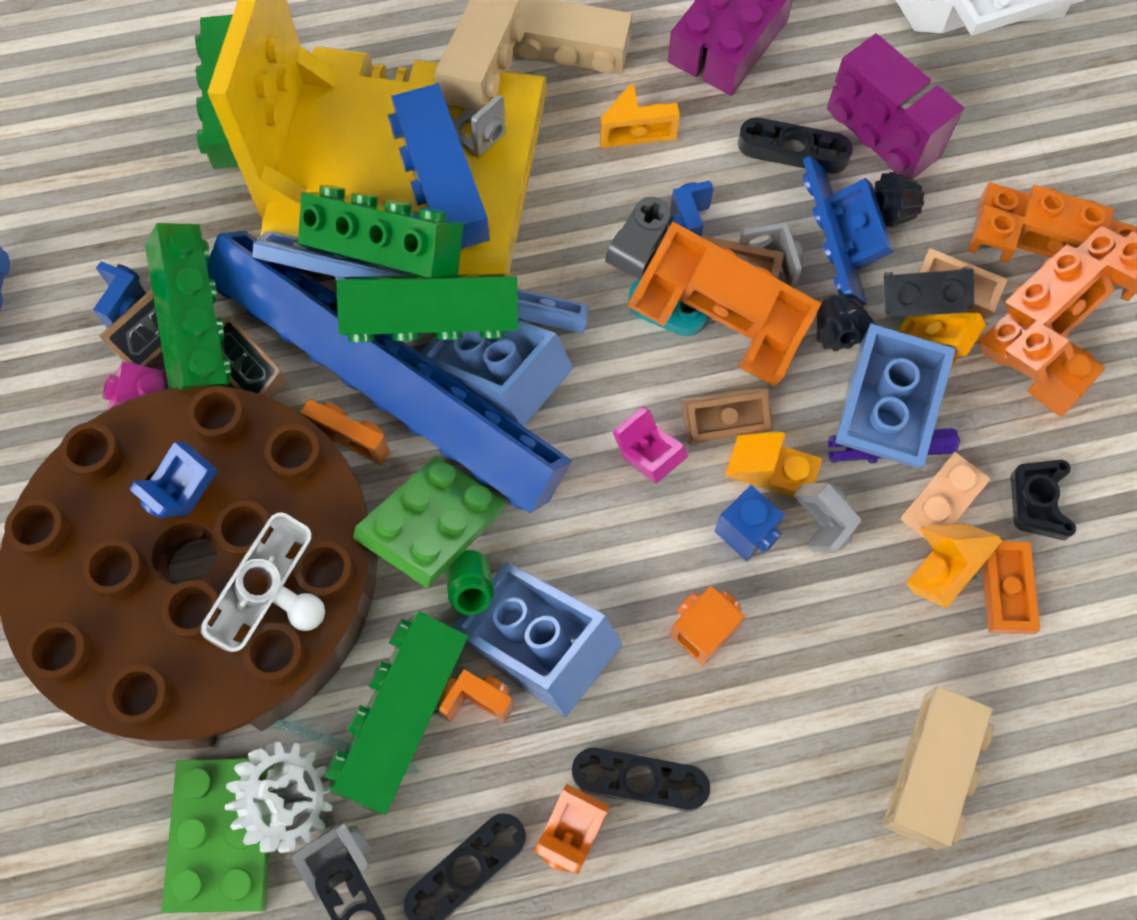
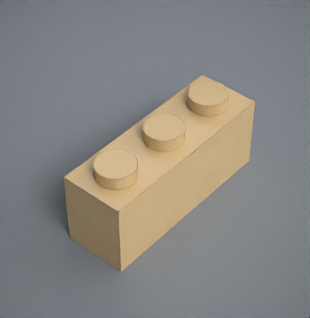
M469 0L434 72L435 82L439 83L447 105L478 112L489 102L491 97L494 98L498 94L501 73L503 69H509L515 42H521L525 31V18L520 17V0Z
M520 0V17L525 18V31L521 42H515L513 56L622 75L631 38L632 13L559 0Z
M936 686L924 695L882 827L935 850L949 848L952 842L957 843L960 840L967 819L966 815L961 814L966 796L971 797L974 794L980 779V770L975 768L980 751L984 752L988 748L993 736L994 725L989 724L993 708L940 686Z

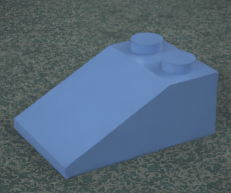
M518 320V330L506 331L505 338H481L480 331L463 332V338L456 340L437 339L436 336L420 353L523 426H525L573 369L557 333Z
M870 324L857 353L835 443L922 470L927 458L956 349Z
M506 562L492 578L494 596L487 609L476 615L462 614L452 628L468 635L466 645L530 695L567 717L623 644L606 615Z

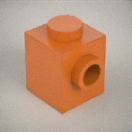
M1072 342L1071 345L1075 356L1069 362L1058 356L1046 368L1049 381L1044 386L1035 381L1027 390L1028 393L1060 417L1077 402L1106 369V367L1095 360L1091 353L1080 349Z
M710 585L701 596L694 591L680 605L677 612L681 617L673 624L670 636L704 666L740 628L745 616L740 612L742 608L733 596L725 591L719 593Z

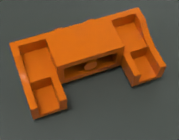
M989 182L980 198L976 222L967 251L975 254L981 244L1002 250L999 261L1008 263L1016 248L1050 258L1058 253L1066 244L1077 249L1100 226L1125 238L1132 231L1137 233V226L1112 219L1114 208L1100 205L1092 200H1084L1067 195L1052 188L1033 185L1030 192L1025 193ZM1112 281V284H1113V285L1123 287V286H1121V285H1119V284H1117V283H1115V282ZM1123 287L1120 299L1129 302L1136 293Z
M672 222L627 304L631 309L664 326L680 300L751 339L738 367L772 386H776L784 378L803 337L821 306V303L773 277L768 270L749 264L737 257L732 250L717 246L675 222Z
M1100 226L1077 249L1066 244L1053 257L1047 259L1042 267L1028 281L1016 288L1005 301L1008 313L978 340L983 354L995 363L1014 368L1044 386L1049 381L1045 369L1058 356L1068 362L1075 356L1070 340L1065 337L1114 292L1112 281L1137 294V233L1132 231L1125 238Z

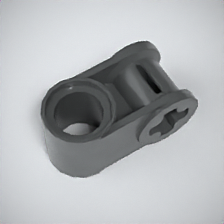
M657 197L641 199L636 204L623 228L617 232L605 257V262L638 279L642 278L667 232V225L670 219V208L667 203Z

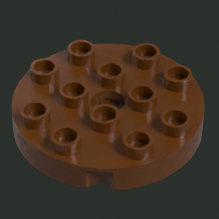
M203 386L180 391L178 387L149 393L119 404L89 422L75 426L64 436L61 444L33 474L19 496L15 507L9 513L4 526L5 533L0 549V617L11 651L21 669L39 692L74 719L117 739L141 746L160 749L214 747L215 741L220 734L233 731L248 724L263 731L282 721L305 705L340 669L364 627L372 604L378 559L377 554L353 539L355 527L368 514L364 501L365 497L347 460L333 441L301 413L264 395L222 386ZM174 442H186L212 464L218 472L189 515L165 518L156 517L141 506L142 500L130 491L129 488L134 480H150ZM283 512L310 529L311 540L283 586L297 595L301 593L316 595L324 604L325 615L323 622L310 631L298 630L290 624L287 611L271 603L242 649L235 652L223 650L202 636V622L267 521L276 513ZM271 526L268 527L260 540L263 544H265L274 530ZM210 540L209 543L216 552V559L210 571L199 580H187L177 585L174 584L175 580L169 573V566L175 553L189 542ZM294 542L285 557L294 559L302 544ZM249 570L243 577V585L250 594L263 595L268 587V580L261 571ZM216 608L207 623L210 627L213 626L222 611L219 608ZM243 623L233 640L241 643L251 627Z

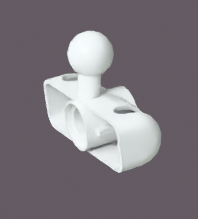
M283 512L274 514L267 521L210 612L203 620L201 633L206 640L229 652L242 649L271 603L287 611L290 624L298 630L310 631L323 622L325 615L324 604L316 595L311 593L297 595L283 586L311 540V532L306 525ZM271 526L274 530L265 544H263L260 540L268 527ZM294 542L302 544L294 559L285 557ZM258 570L266 576L268 587L263 595H253L245 590L243 577L247 571ZM216 608H219L222 611L213 626L210 627L207 623ZM244 623L251 628L243 641L239 643L233 639Z

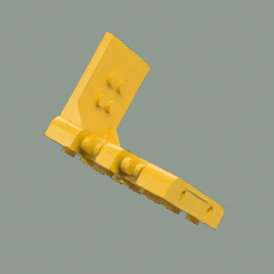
M238 0L207 93L262 220L261 236L265 232L271 231L298 238L301 192H319L320 185L346 188L345 195L352 196L353 192L378 195V203L385 204L386 200L412 203L411 210L420 212V208H425L424 204L416 205L410 181L416 180L413 171L405 172L399 153V147H403L404 143L402 138L394 139L387 115L394 113L392 95L436 84L434 72L439 62L415 59L410 77L409 68L398 67L395 79L388 80L386 79V66L377 63L372 66L370 54L367 52L315 46L312 53L301 47L287 0ZM502 71L497 95L504 98L506 133L479 158L462 146L488 218L490 241L461 249L458 274L510 273L547 94L546 76ZM447 105L452 121L467 110ZM468 122L462 127L461 132L465 136L473 138L471 122Z

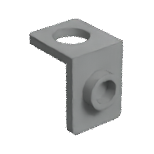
M496 95L478 112L467 109L453 121L461 146L478 158L506 133L504 98L500 95ZM471 122L473 138L467 137L461 132L462 127L466 123Z
M788 222L742 230L739 243L784 253L782 269L786 282L789 286L796 288L802 271L803 253L800 243L793 241ZM763 235L770 236L767 240L761 243H749L756 237Z

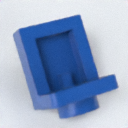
M711 181L701 183L690 182L682 185L680 188L673 189L669 226L672 222H675L702 237L704 225L699 212L710 208L714 190Z
M100 261L96 269L109 287L93 310L106 328H108L138 302L146 292L138 281L140 277L133 270L122 264H117L114 267Z
M174 442L150 480H134L129 489L142 500L141 506L156 517L185 516L191 513L218 470L186 442Z

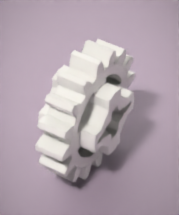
M281 742L266 745L265 751L260 748L249 752L250 763L236 764L234 770L241 779L227 783L226 789L236 793L235 801L225 804V810L237 811L238 818L233 821L230 827L232 830L246 828L247 833L243 840L245 845L256 844L260 841V852H274L276 848H278L279 853L295 850V844L300 846L312 842L310 831L314 832L325 828L326 825L319 818V814L332 811L333 806L323 801V794L329 793L327 791L329 784H322L320 778L326 773L327 768L326 766L318 768L312 766L316 755L313 751L299 756L300 747L298 743H292L283 748ZM275 764L274 769L268 770L265 780H258L266 768ZM298 813L302 814L299 820L291 828L286 830V826H291L293 824L294 816Z

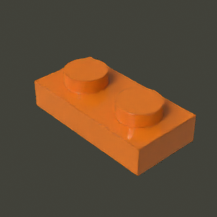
M309 398L300 411L303 416L318 426L333 442L381 466L390 453L381 428L367 420H362L361 423H358L348 418L343 409L331 402H325L322 405Z
M1002 541L982 565L988 633L1036 634L1041 628L1031 542Z

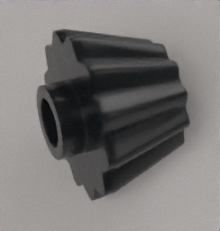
M896 172L882 173L880 180L875 182L874 191L886 228L895 227L916 219L917 215L921 214L922 206L924 205L922 185Z
M844 294L839 296L833 295L830 299L824 300L818 310L816 339L819 343H822L823 349L832 348L833 351H838L842 348L850 349L854 344L862 342L870 324H873L874 320L868 314V311L852 296H845Z

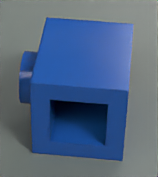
M750 485L720 514L714 532L747 562L758 550L763 553L767 552L781 537L782 533L778 528L785 515L756 488Z

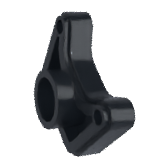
M1061 459L1021 464L1011 473L1013 522L1019 530L1058 540H1067L1075 534L1076 525L1064 516L1058 508L1060 489L1057 483L1064 479L1071 471L1070 464L1067 461Z

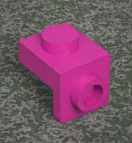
M122 361L114 375L108 374L105 380L102 398L109 400L108 410L128 400L168 389L166 371Z
M644 406L624 420L613 431L623 459L656 484L688 458L685 446L657 427L651 411Z

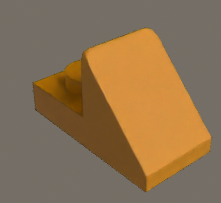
M631 83L600 118V148L677 140L680 119L678 103H655L649 106L638 107L634 83Z
M980 313L907 316L897 331L955 348L952 368L959 356L968 355L987 324Z
M783 432L738 435L725 476L796 499L794 494L803 483L816 482L822 458L782 446L786 434Z
M966 523L921 527L920 530L933 548V551L908 579L906 584L913 594L947 609L1000 545L1002 540L998 535Z

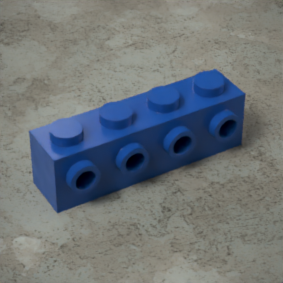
M439 83L392 95L394 113L387 116L394 139L402 138L404 143L403 147H399V153L405 172L413 171L416 180L410 181L416 205L424 204L425 208L447 211L446 219L463 222L461 249L490 241L488 218Z

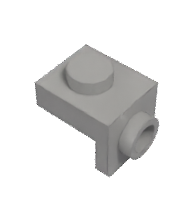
M803 483L794 494V497L821 526L809 540L807 546L813 552L836 553L842 550L852 540V532L862 519L845 502V494L831 483Z
M340 822L311 843L291 854L290 857L313 897L317 900L320 897L315 889L314 877L322 862L334 856H343L353 861L362 873L370 868L364 856L372 852L358 826L348 830L345 823ZM336 866L327 871L330 880L323 885L324 889L329 891L352 876L350 870L340 872Z

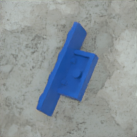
M809 155L803 159L807 172L803 175V181L808 192L814 196L817 205L813 208V215L817 224L824 230L827 241L823 242L825 254L836 268L837 276L833 278L834 285L839 295H850L863 306L867 304L857 269L894 253L873 185L867 178H864L833 194L825 168Z

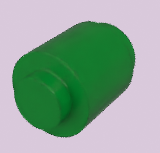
M465 550L445 571L448 599L451 605L460 613L476 615L487 609L494 596L490 563L482 553L475 550Z

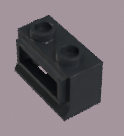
M964 266L962 270L893 275V272H885L886 314H892V317L966 313L967 308L974 306V270L971 266Z

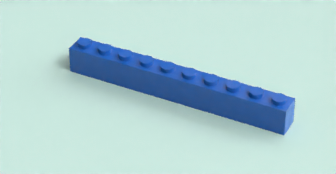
M246 231L219 233L217 235L207 269L209 279L215 281L216 290L219 294L235 300L247 309L246 311L251 317L264 321L278 331L277 334L280 338L296 344L307 352L313 362L328 367L341 377V381L345 385L360 390L373 400V404L377 408L391 413L403 421L410 432L425 437L439 447V451L445 457L458 461L471 470L473 476L478 481L493 486L507 496V500L514 507L526 510L531 514L551 500L572 462L570 458L405 342L393 340L392 334H375V341L349 342L348 335H339L337 295L299 268L253 258V243L257 239Z

